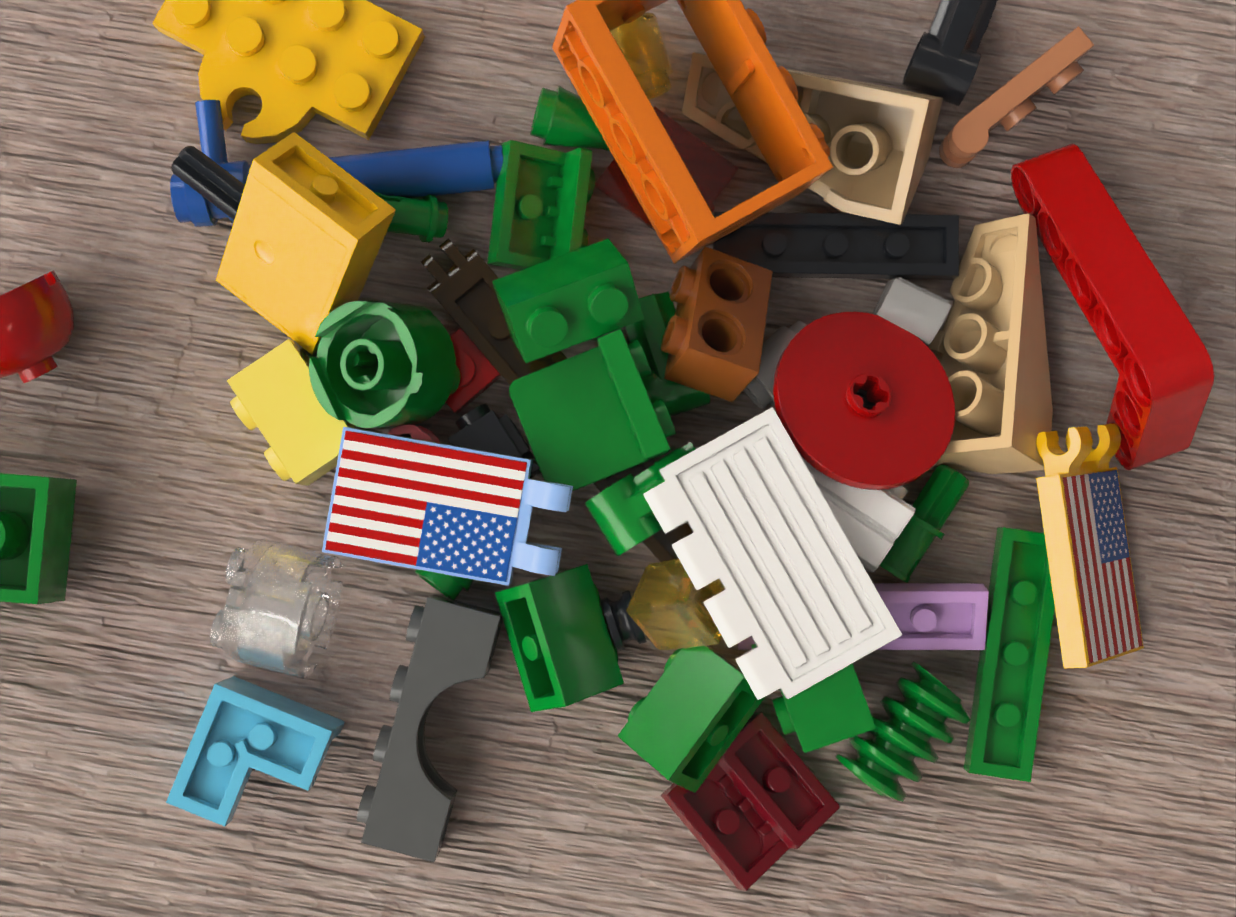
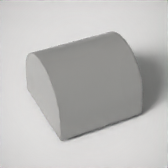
M898 277L887 282L873 314L879 315L916 335L929 346L942 326L952 305L949 304L950 301Z

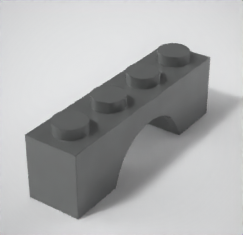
M438 595L427 597L425 607L415 605L406 634V641L415 643L409 667L399 665L390 692L389 700L399 703L393 726H382L374 750L373 761L382 763L376 787L366 786L357 813L356 821L366 824L361 843L435 862L442 849L457 789L440 776L429 759L424 736L426 718L433 702L442 691L463 681L484 678L489 673L503 622L501 612L457 600L453 601Z

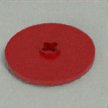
M856 311L839 312L823 316L806 325L794 336L780 356L773 384L777 416L799 454L825 476L839 483L860 489H891L916 480L932 468L944 454L951 440L955 423V402L952 387L943 366L935 354L916 335L879 315ZM859 389L867 391V401L875 404L870 410L863 407V398L855 394Z

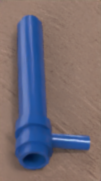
M202 100L195 102L201 151L245 185L251 166L246 160L228 162L220 101ZM487 140L329 157V159L372 192L389 196L417 198L427 196L428 194L436 196L495 189V183H497V178L503 164V152L501 145L490 146V141ZM175 174L171 176V200L174 213L180 223L192 222L195 227L215 226L218 219L229 218L231 223H234L232 218Z

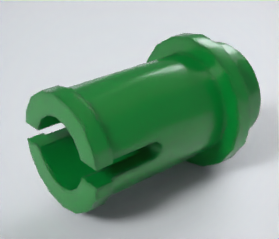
M374 192L396 209L387 232L418 235L421 242L430 243L433 238L444 237L448 225V207L445 202L437 201L435 195L428 194L421 200L382 195L381 193Z

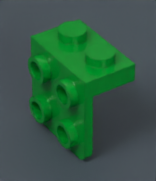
M621 329L597 338L598 346L518 378L511 383L509 387L510 397L540 467L544 481L573 486V492L669 452L670 447L666 438L676 434L673 422L663 399L651 403L642 379L652 375L644 351L638 340L627 344Z

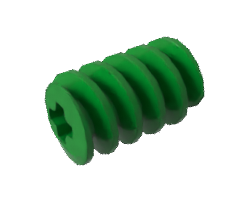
M914 661L911 664L921 681L917 683L903 677L897 680L896 684L905 700L900 702L889 697H883L880 702L889 720L884 721L872 716L876 729L871 730L874 738L871 741L859 736L849 738L851 745L858 755L855 760L840 754L835 755L847 769L880 796H887L901 802L907 796L898 778L901 776L915 782H919L923 778L914 762V758L918 757L933 763L938 760V755L929 740L935 738L950 744L954 740L951 731L945 723L947 718L964 724L970 721L968 714L961 704L962 700Z

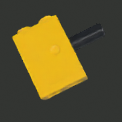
M295 132L253 159L245 185L194 146L185 147L172 163L171 170L173 174L234 220L216 281L310 354L315 353L321 338L315 337L324 318L337 307L348 302L358 301L396 209Z

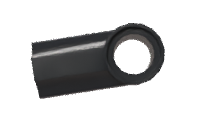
M940 0L928 32L922 34L915 48L902 84L928 95L941 97L944 101L959 106L978 68L981 54L977 53V50L987 30L997 0Z

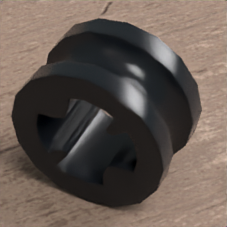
M630 590L622 592V597L618 601H611L608 597L600 599L617 652L625 650V644L630 640H635L639 644L647 642Z

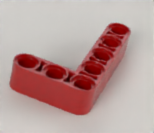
M1072 143L1012 165L1011 181L1020 207L1025 214L1030 213L1036 218L1037 235L1119 373L1107 419V424H1116L1121 434L1120 447L1114 454L1116 459L1126 470H1132L1188 449L1214 384L1213 364L1205 345L1077 145Z

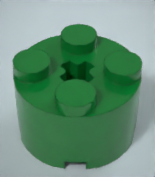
M352 301L330 312L321 322L315 337L321 338L316 357H310L309 359L310 382L321 406L337 420H345L361 428L417 425L434 416L445 404L448 397L456 392L459 387L461 374L456 365L455 350L450 335L443 324L426 307L379 301Z

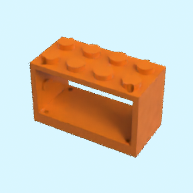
M576 0L565 7L552 48L674 264L798 196L833 168L828 159L830 148L825 142V135L816 124L808 123L797 103L798 90L791 74L783 66L777 67L765 45L767 41L766 32L758 15L750 8L745 9L741 0H677L778 181L774 186L741 202L715 218L610 32L622 24L633 22L645 12L668 0Z

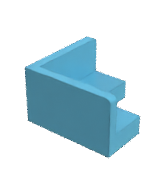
M235 676L215 683L166 803L225 827L232 821L252 769L308 791L316 781L332 739L341 733L345 722Z

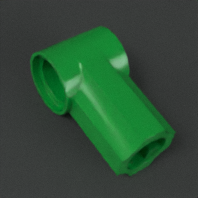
M669 291L639 298L644 320L625 326V330L630 343L636 340L639 341L651 369L652 375L642 379L651 403L663 399L670 417L710 404L709 394L664 379L668 353L661 350V344L666 327L676 313L674 303L670 300Z
M691 442L683 447L680 446L659 459L653 466L634 477L632 473L584 503L617 556H620L662 529L643 494L665 482L659 472L661 468L696 450Z

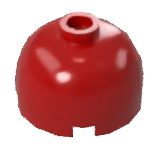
M54 270L0 296V378L18 373L22 382L26 383L58 367L52 356L69 343L74 330V314L68 295Z

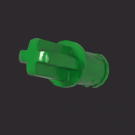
M943 464L935 469L912 505L916 509L914 515L899 537L894 541L893 546L879 566L906 583L910 581V576L934 539L937 537L942 540L945 535L940 530L969 486V480L963 474Z

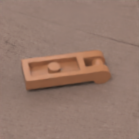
M1079 26L960 119L940 143L939 155L942 161L953 168H962L968 165L987 145L990 131L999 124L1007 132L1010 131L1037 108L1031 101L1034 96L1046 87L1055 95L1079 76L1084 69L1078 61L1094 46Z

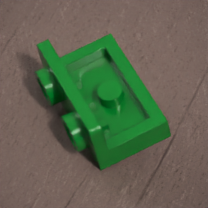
M514 140L502 143L503 164L497 178L487 264L523 270L588 246V232L584 228L586 204L591 199L595 187V173L591 169L592 150L579 147L566 153Z

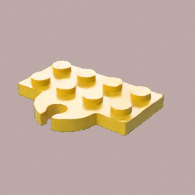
M165 0L152 23L159 32L204 55L198 72L200 96L202 100L220 101L223 129L225 131L233 123L232 109L238 99L247 95L261 98L262 110L256 119L244 124L241 132V137L247 143L253 144L276 143L293 132L297 134L305 128L316 113L370 140L425 39L423 29L367 0Z

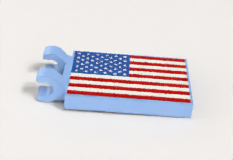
M343 427L322 552L507 586L512 583L514 567L529 572L555 576L559 570L562 548L527 542L532 509L534 506L559 512L569 511L573 486L531 479L532 459Z

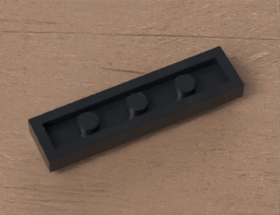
M714 212V217L716 218L725 212ZM767 212L715 241L713 249L773 271L772 277L895 279L901 277L903 279L954 280L959 276V215L907 214L903 224L898 225L846 213Z

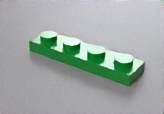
M997 527L988 590L985 650H980L964 770L972 774L1031 782L1055 604L1044 533Z

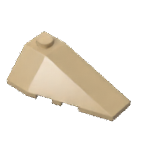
M693 52L682 114L737 148L745 149L766 162L707 54ZM787 69L798 90V105L808 123H814L821 129L825 135V142L830 148L828 159L833 168L809 186L808 189L823 197V201L841 212L898 225L903 224L930 156L943 98Z
M1027 213L974 226L959 265V276L954 279L950 288V293L954 298L943 330L938 331L928 346L934 352L948 376L955 402V423L951 440L944 454L933 466L943 464L953 469L987 474L1044 470L1043 460L1037 451L1036 438L1040 432L1052 431L1053 406L1036 218Z

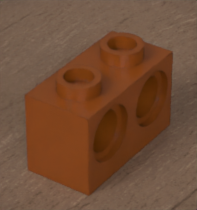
M706 246L690 267L683 265L674 279L670 293V300L677 303L676 313L666 327L661 344V350L668 353L664 379L733 402L760 370L773 271Z

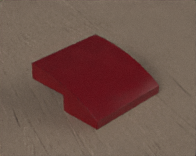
M762 712L757 713L748 720L696 793L673 783L661 794V797L734 885L743 891H747L789 849H798L840 808V805Z

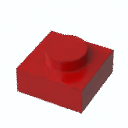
M461 328L450 336L455 350L456 365L461 374L460 384L457 391L450 395L446 401L447 405L456 414L461 412L501 377L500 373Z

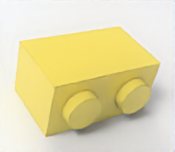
M288 339L228 379L227 382L236 394V397L230 400V404L239 419L251 431L258 427L271 446L264 451V455L276 474L283 481L292 478L295 484L308 486L337 466L343 427L356 428V426L345 420H337L324 410L317 400L310 382V357L303 347Z

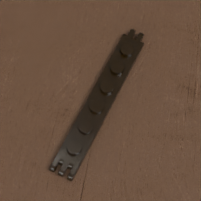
M448 238L439 247L454 264L449 270L445 272L430 254L420 261L435 279L427 289L509 385L518 378L567 359L562 351H558L529 363L524 362L510 336L492 283L493 280L498 279V276L474 249L464 256ZM651 459L593 484L602 492L631 473L634 477L653 466L655 460ZM688 522L666 534L661 529L642 541L704 613L707 608L703 602L709 599V597L703 590L695 589L672 547V544L693 533ZM719 579L710 583L718 593L725 590Z

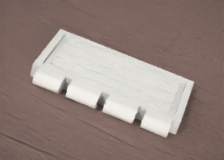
M773 407L661 468L659 472L665 482L643 494L665 534L687 522L692 529V534L672 544V547L695 589L699 590L717 579L721 581L725 590L703 603L728 648L750 636L754 640L756 647L735 660L757 700L778 689H781L785 698L789 699L902 636L901 631Z

